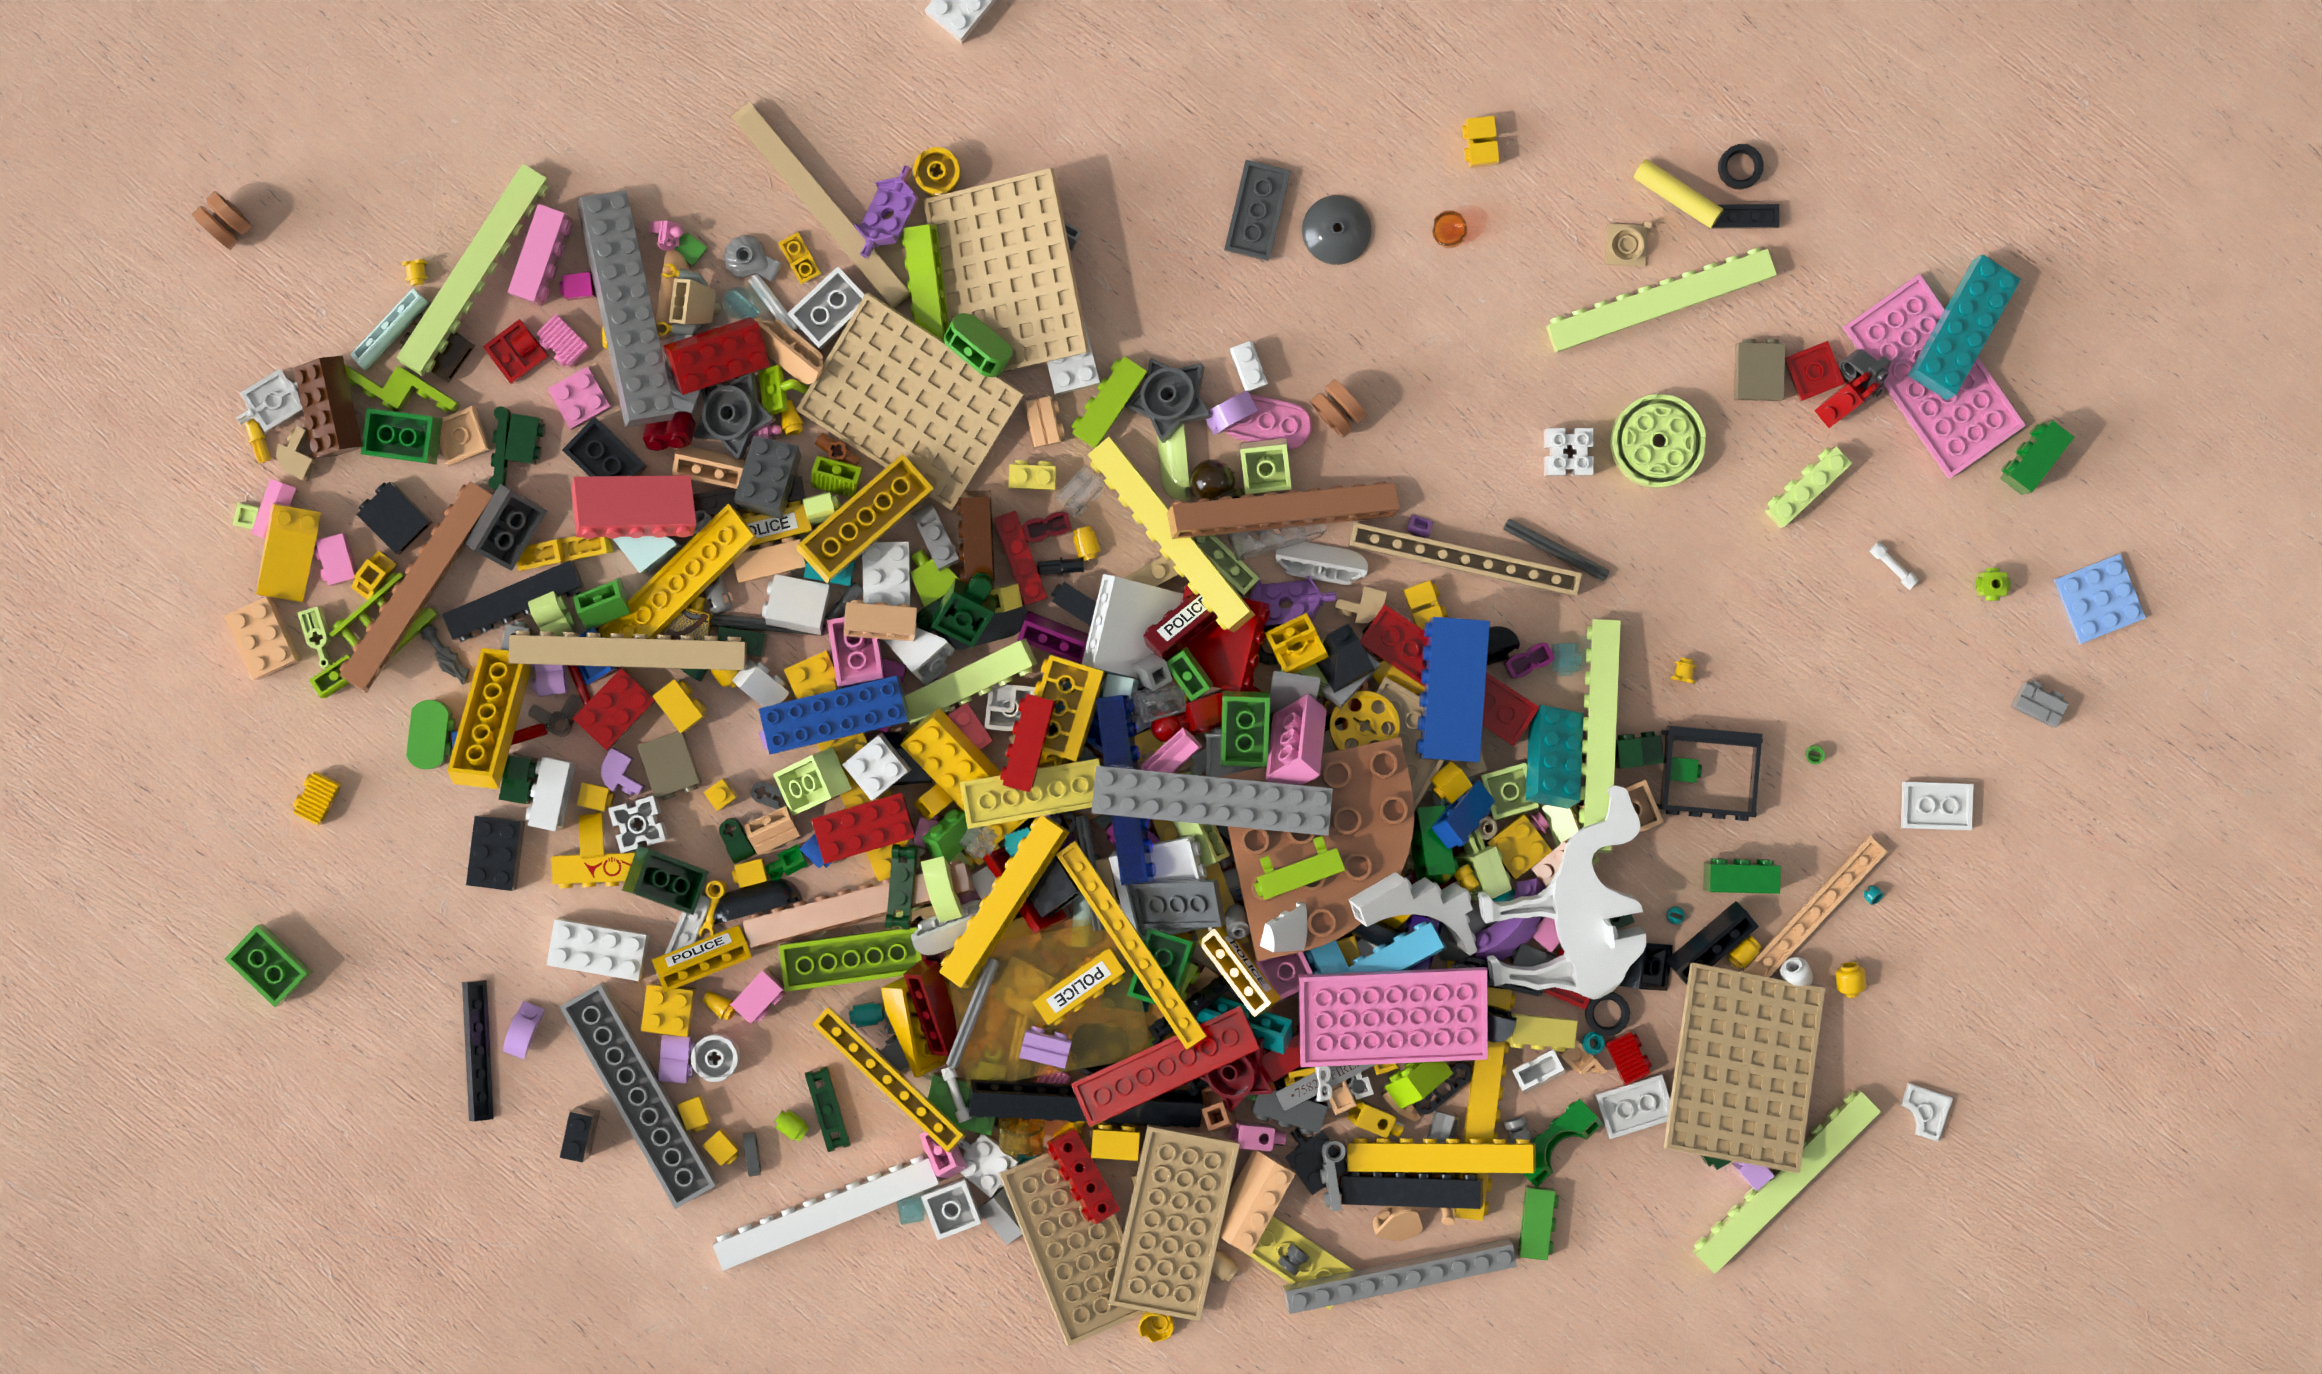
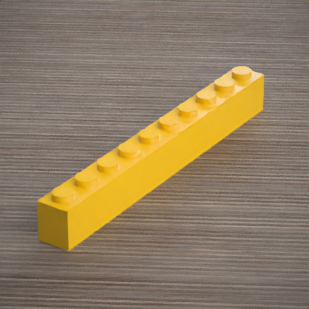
M1487 986L1488 1005L1506 1010L1514 1008L1515 994H1512V990ZM1488 1041V1059L1473 1060L1472 1076L1470 1079L1462 1143H1469V1139L1481 1138L1483 1143H1492V1139L1498 1138V1133L1494 1132L1495 1123L1500 1121L1501 1110L1497 1109L1498 1100L1503 1098V1086H1500L1501 1077H1505L1506 1063H1503L1504 1054H1508L1509 1042ZM1459 1172L1458 1178H1463V1174H1477V1178L1483 1179V1207L1481 1209L1454 1208L1453 1215L1455 1218L1483 1221V1216L1488 1215L1489 1201L1485 1200L1486 1192L1491 1191L1492 1178H1488L1489 1173Z

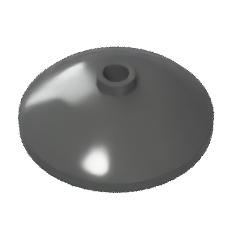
M1331 195L1318 200L1309 208L1302 224V237L1308 251L1316 259L1331 265H1342L1357 259L1365 251L1371 238V222L1366 210L1357 201L1347 196ZM1335 224L1341 225L1342 230L1340 232L1333 230Z

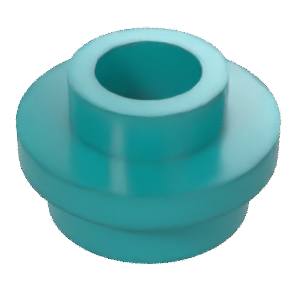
M1589 1032L1584 1035L1582 1047L1587 1054L1597 1055L1604 1049L1605 1041L1601 1034ZM1591 1039L1595 1042V1046L1593 1048L1590 1046Z

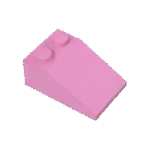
M845 617L827 620L837 687H846L884 679L880 639L843 636Z

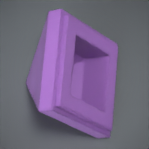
M1411 514L1407 531L1413 536L1429 538L1433 522Z

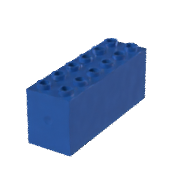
M1432 617L1429 619V622L1425 623L1424 637H1428V645L1423 647V660L1427 661L1426 669H1422L1421 683L1425 684L1424 692L1420 693L1419 707H1423V716L1418 717L1417 729L1421 730V739L1416 742V754H1420L1419 759L1480 762L1490 621Z
M892 676L758 709L769 755L911 722L900 676Z

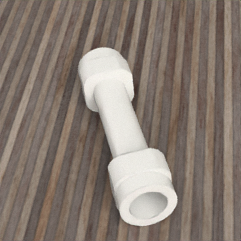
M1878 541L1869 552L1876 559L1880 558L1902 579L1900 582L1910 590L1919 580L1912 572L1908 573L1886 552L1888 549Z
M947 1067L942 1069L944 1081L947 1080L957 1109L955 1114L958 1122L961 1123L972 1119L961 1095L956 1080L958 1075L955 1068Z

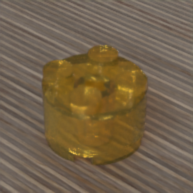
M999 1118L998 1143L999 1149L1004 1154L1011 1157H1018V1154H1026V1158L1033 1157L1043 1150L1045 1120Z

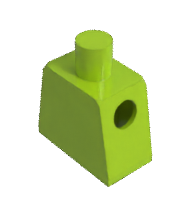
M921 549L911 556L918 568L910 574L922 603L927 608L943 598L955 578H959L949 567L939 572L933 558L929 560L924 550Z

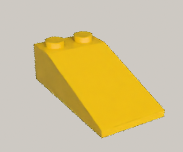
M271 503L256 595L303 602L321 512Z
M902 977L882 987L885 1011L914 1077L919 1078L946 1064L947 1056L931 1055L905 978Z

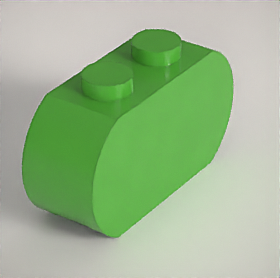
M957 314L944 335V343L948 348L981 375L987 377L1001 375L1012 356L1013 351L1010 344L971 314Z
M424 700L417 703L411 710L406 757L413 766L419 769L438 768L447 761L448 755L451 756L453 743L449 741L450 732H454L455 719H452L453 713L451 709L441 701Z

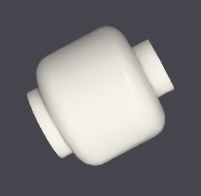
M1792 957L1781 965L1780 974L1782 980L1796 986L1811 985L1813 973L1805 959Z

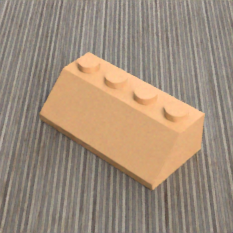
M1253 1150L1229 1192L1219 1237L1251 1255L1296 1174L1295 1170L1259 1150Z

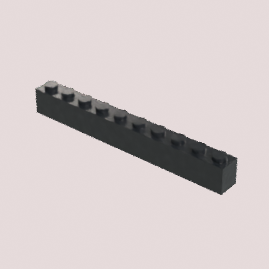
M971 1079L968 1096L969 1116L1087 1122L1071 1084ZM1171 1090L1104 1121V1123L1137 1124L1141 1126L1149 1124L1163 1127L1182 1126L1185 1128L1200 1127L1201 1109L1204 1107L1202 1093L1199 1092L1197 1095L1191 1096L1188 1092L1189 1090Z

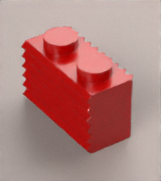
M1628 1030L1605 1041V1046L1624 1085L1627 1086L1651 1074L1649 1068L1652 1067V1064L1647 1055H1642L1639 1049L1642 1043L1637 1034L1633 1035Z

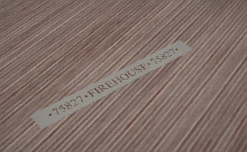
M1376 1064L1328 1066L1331 1071V1077L1327 1083L1333 1087ZM1324 1070L1321 1071V1078H1322V1080L1325 1079V1071H1324ZM1316 1072L1276 1092L1284 1111L1317 1095L1319 1082ZM1323 1086L1322 1092L1327 1090L1326 1086Z

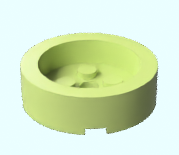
M1664 394L1644 396L1629 404L1616 418L1610 435L1612 458L1620 472L1633 483L1647 488L1669 487L1688 478L1701 463L1705 452V428L1697 412L1682 399ZM1656 434L1664 436L1665 444L1663 447L1653 445V437Z

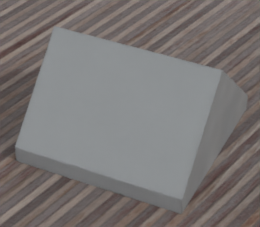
M1003 1187L980 1206L978 1210L982 1217L1008 1245L1021 1236L1022 1232Z

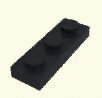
M1717 204L1724 211L1711 229L1779 228V204Z

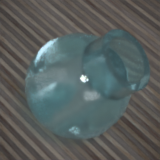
M743 287L731 288L723 296V309L727 315L734 319H745L748 317L754 319L760 312L754 305L755 302L751 293Z

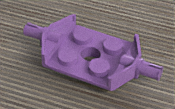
M903 165L897 178L875 182L878 190L860 226L854 225L866 239V243L860 253L862 257L869 259L874 247L878 248L881 245L897 242L918 199L908 186L907 179L912 171L910 167ZM889 212H894L891 218L885 220V216Z
M1307 576V580L1271 584H1261V580H1258L1250 595V600L1270 604V617L1265 626L1282 625L1305 613L1308 614L1311 622H1313L1320 606H1323V602H1336L1337 597L1336 591L1328 593L1319 592L1310 576ZM1284 601L1292 602V606L1288 609L1280 607Z

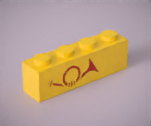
M635 852L605 853L604 857L581 859L580 854L551 856L552 884H559V888H573V883H582V887H596V882H605V886H619V881L626 880Z

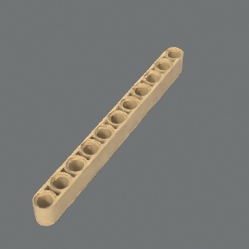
M748 101L731 116L887 303L895 309L911 296L906 287L874 249L869 259L860 255L866 243L863 236Z

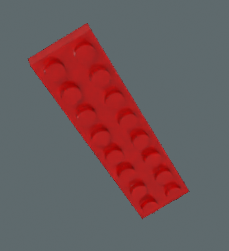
M1384 604L1360 639V642L1364 648L1425 687V684L1421 683L1422 669H1426L1427 660H1423V647L1428 645V637H1424L1423 629ZM1486 672L1482 726L1510 745L1515 746L1540 707Z
M1242 1006L1200 1024L1207 1037L1186 1050L1176 1035L1072 1083L1071 1086L1089 1127L1100 1124L1261 1050Z

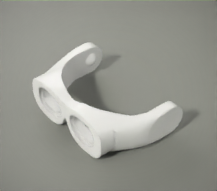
M1328 1066L1315 1067L1319 1086L1317 1096L1313 1097V1101L1323 1102L1329 1100L1332 1096V1088L1327 1083L1331 1077V1071ZM1324 1070V1071H1325V1079L1322 1080V1078H1321V1071ZM1323 1086H1326L1327 1089L1325 1094H1322Z

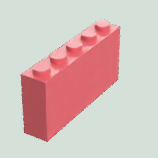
M691 475L573 478L571 492L576 537H583L585 539L607 537L614 539L618 537L640 538L642 536H654L662 538L665 536L688 537L694 534L696 516Z

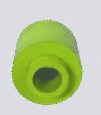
M790 1109L787 1112L782 1110L774 1121L777 1123L775 1127L777 1130L791 1140L795 1139L798 1142L801 1141L810 1128L806 1125L804 1119Z

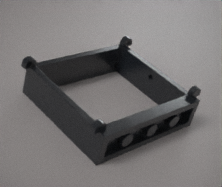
M1667 726L1666 730H1661V734L1666 735L1661 798L1660 804H1656L1658 809L1666 810L1665 814L1679 815L1680 811H1688V816L1702 817L1703 813H1711L1712 818L1726 819V815H1734L1735 820L1749 821V817L1757 816L1756 805L1763 734ZM1673 740L1753 747L1748 812L1668 805Z
M1223 975L1214 978L1207 986L1193 993L1189 999L1184 1001L1193 1016L1229 990L1239 1003L1244 1004ZM1165 1017L1157 1019L1154 1024L1148 1027L1154 1037V1040L1151 1042L1153 1045L1163 1042L1162 1038L1173 1031ZM1200 1078L1188 1083L1192 1088L1188 1092L1191 1096H1195L1209 1086V1084Z

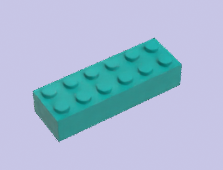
M1983 254L1972 260L1907 376L1945 400L1957 395L2021 278Z

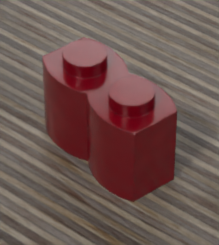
M675 412L673 418L669 421L645 424L642 439L646 447L654 451L664 450L669 447H687L692 443L696 423L691 413Z
M1056 512L1050 514L1045 519L1034 518L1022 525L1026 540L1029 543L1042 542L1049 536H1064L1072 530L1068 513Z

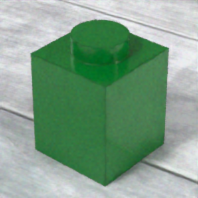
M1672 757L1670 780L1697 783V778H1701L1702 765L1698 764V759Z

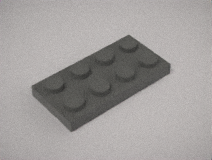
M1245 160L1224 251L1269 262L1291 170Z
M1218 879L1135 881L1131 884L1139 929L1222 927L1226 924Z

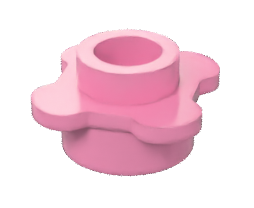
M1540 812L1535 815L1531 814V824L1537 832L1541 831L1545 834V830L1550 827L1548 822Z

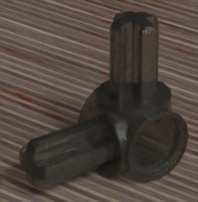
M570 694L560 712L554 711L553 713L534 704L530 708L528 716L545 725V730L558 737H566L572 730V725L575 722L572 718L582 703V699L575 694ZM559 720H564L566 722L565 729L559 732L556 731L555 723Z

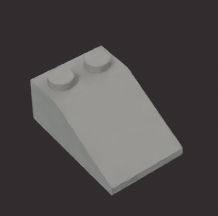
M1274 671L1269 689L1270 721L1273 720L1274 713L1306 694L1317 700L1321 678Z

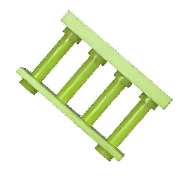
M401 572L391 574L385 580L387 583L348 618L338 620L332 626L334 630L329 634L332 637H338L342 634L354 648L359 640L348 627L359 619L367 628L372 619L366 612L375 604L381 607L386 601L383 597L394 588L398 581H403L406 575ZM423 608L391 658L415 638L420 631L440 616L435 608Z

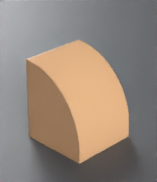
M1203 965L1197 980L1192 985L1201 990L1214 978H1218L1221 975Z

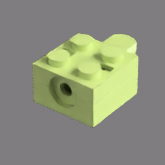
M1476 829L1468 836L1470 839L1463 845L1465 851L1453 857L1457 859V870L1469 864L1474 871L1472 874L1480 884L1476 889L1469 892L1471 900H1479L1478 892L1483 891L1493 899L1512 890L1511 880L1502 864L1503 858L1496 846H1485L1480 831Z

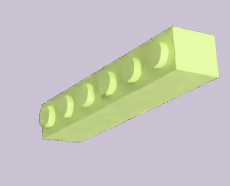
M1026 638L906 695L905 699L911 720L910 724L915 722L919 724L938 707L944 713L952 710L951 705L958 702L959 706L971 701V695L976 693L982 696L992 691L991 686L996 683L1003 686L1013 681L1011 676L1017 673L1021 677L1032 672V666L1038 663Z

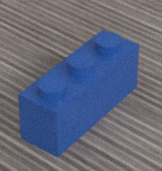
M1479 780L1472 782L1473 786L1455 802L1450 803L1431 827L1447 849L1456 845L1461 847L1470 839L1468 837L1470 833L1480 826V820L1491 812L1490 807L1494 804L1495 800Z

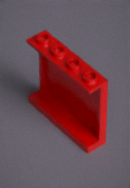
M1188 585L1185 586L1183 599L1194 594ZM1242 598L1255 614L1244 625L1233 633L1228 628L1223 630L1215 621L1183 648L1187 646L1213 682L1212 687L1249 692L1254 685L1253 674L1254 669L1259 663L1258 652L1265 638L1264 627L1270 617V604Z

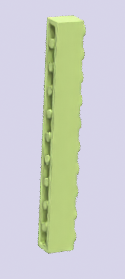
M522 163L396 358L400 363L421 376H424L425 372L429 373L436 363L434 359L438 352L442 353L446 349L449 335L451 333L455 334L461 325L459 320L464 313L467 315L474 304L472 300L475 295H480L483 292L488 275L492 276L499 266L497 262L501 255L506 256L511 248V240L514 236L518 237L523 230L524 225L522 223L526 217L530 218L536 209L535 203L539 197L542 199L549 189L546 177Z
M1758 247L1747 251L1748 256L1739 258V255H1735L1725 259V264L1718 266L1715 262L1703 267L1704 271L1695 273V270L1683 273L1681 274L1682 279L1674 281L1672 277L1660 281L1661 286L1653 289L1651 285L1638 289V294L1630 296L1629 293L1616 297L1617 301L1608 304L1607 300L1594 304L1595 309L1587 312L1585 308L1572 312V317L1564 319L1562 315L1550 320L1551 324L1546 326L1554 352L1563 351L1773 278L1777 274L1768 249L1761 251V248Z
M1593 619L1592 626H1587V640H1591V649L1586 648V662H1590V671H1585V685H1589V694H1584V708H1588V717H1583V731H1587V740H1582V754H1586V763L1581 765V777H1585V786H1581L1580 800H1584V809L1579 810V823H1583V828L1605 821L1610 800L1608 789L1614 785L1621 620ZM1612 845L1602 847L1595 853L1611 854Z
M1857 1089L1855 1092H1849L1843 1099L1844 1103L1839 1108L1834 1107L1827 1114L1828 1119L1822 1125L1818 1123L1811 1129V1135L1804 1140L1800 1173L1775 1170L1772 1173L1774 1177L1757 1191L1751 1188L1744 1195L1745 1200L1740 1205L1735 1204L1727 1212L1729 1215L1723 1221H1717L1710 1229L1712 1232L1706 1238L1704 1236L1701 1237L1694 1244L1695 1249L1693 1252L1714 1274L1881 1112L1861 1091Z

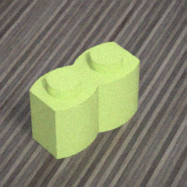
M831 492L803 498L806 515L811 525L823 523L841 507L839 499H837L836 495L832 496Z
M552 591L528 602L531 615L541 631L554 632V636L562 637L563 632H574L572 625L575 624V620L570 611L566 612L565 609L567 607L562 596L557 597L556 593Z

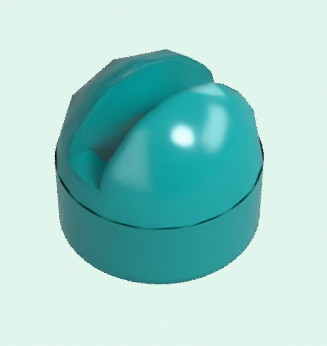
M1875 885L1868 886L1870 888L1868 892L1864 890V898L1871 906L1877 904L1885 894Z
M1672 906L1667 910L1666 918L1671 924L1679 925L1685 919V912L1681 907ZM1671 912L1682 915V918L1671 917Z

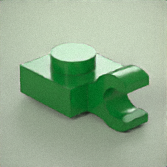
M796 844L777 854L779 860L767 864L765 869L772 881L780 879L784 872L789 876L808 866L803 852L800 850V846Z

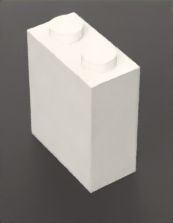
M775 574L774 580L769 581L767 595H770L769 602L764 603L762 616L765 617L766 625L821 635L830 597V585Z

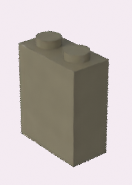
M1742 339V343L1735 345L1734 400H1784L1785 344H1779L1778 339H1765V343H1756V339Z
M678 731L637 745L655 798L661 797L662 801L675 797L674 792L683 789L684 793L698 789L696 784L702 783L685 733Z

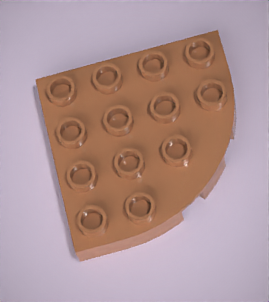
M1401 737L1322 754L1320 775L1303 786L1333 788L1328 836L1227 826L1257 962L1321 947L1354 930L1361 922L1355 919L1348 899L1394 872L1399 875L1401 874L1408 857L1414 826V799ZM1267 767L1219 776V778L1268 782L1266 780ZM1320 836L1324 839L1327 851L1335 848L1338 849L1345 871L1264 900L1263 896L1258 897L1254 884L1258 883L1257 877L1265 875L1259 860L1260 858L1269 855L1273 869L1276 871L1318 855L1313 839ZM1298 901L1304 902L1307 909L1308 924L1305 949L1300 951L1272 952L1261 947L1260 943L1265 923L1271 919H1276L1285 910L1291 912L1296 908Z

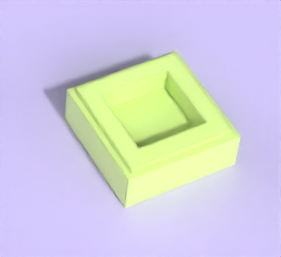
M237 503L233 525L253 529L260 507Z

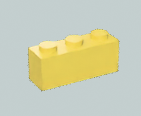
M1511 1013L1513 1018L1517 1017V1023L1512 1035L1505 1040L1510 1042V1047L1524 1048V1044L1531 1045V1049L1545 1050V1046L1552 1047L1551 1050L1554 1049V1051L1565 1052L1566 1048L1575 1049L1578 1021L1569 1018Z

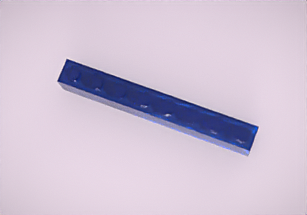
M1129 695L1097 698L1096 705L1105 767L1141 770L1138 768L1140 750L1138 745H1135L1134 736H1137V728L1135 722H1132L1131 713L1134 712L1132 699H1129ZM1112 815L1121 886L1154 881L1153 876H1156V867L1154 862H1151L1150 853L1153 852V845L1151 839H1148L1147 830L1150 828L1149 819Z

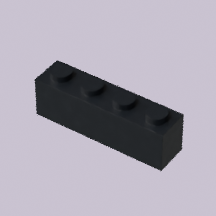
M1735 901L1665 961L1687 985L1690 963L1714 966L1759 926L1749 913Z

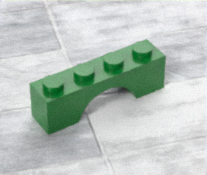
M1580 1098L1572 1102L1560 1118H1555L1543 1134L1541 1133L1533 1139L1532 1143H1536V1172L1523 1173V1175L1537 1188L1553 1173L1551 1155L1555 1146L1568 1137H1581L1587 1140L1603 1125V1122Z

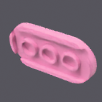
M1250 394L1258 411L1225 429V432L1231 437L1248 442L1287 438L1288 450L1302 446L1308 440L1312 430V422L1308 413L1297 404Z

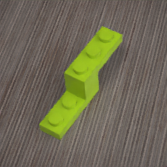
M345 365L349 384L355 386L356 383L363 387L362 392L373 399L375 396H378L383 400L381 404L391 411H394L395 408L402 411L416 388L418 389L416 392L418 395L426 400L430 397L437 401L436 406L445 412H448L449 409L456 412L461 405L401 366L397 365L382 388L353 368Z

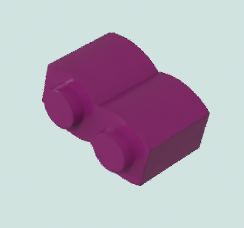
M1538 643L1529 647L1525 653L1510 656L1503 664L1510 678H1521L1529 674L1533 668H1541L1548 665L1555 657L1548 643Z

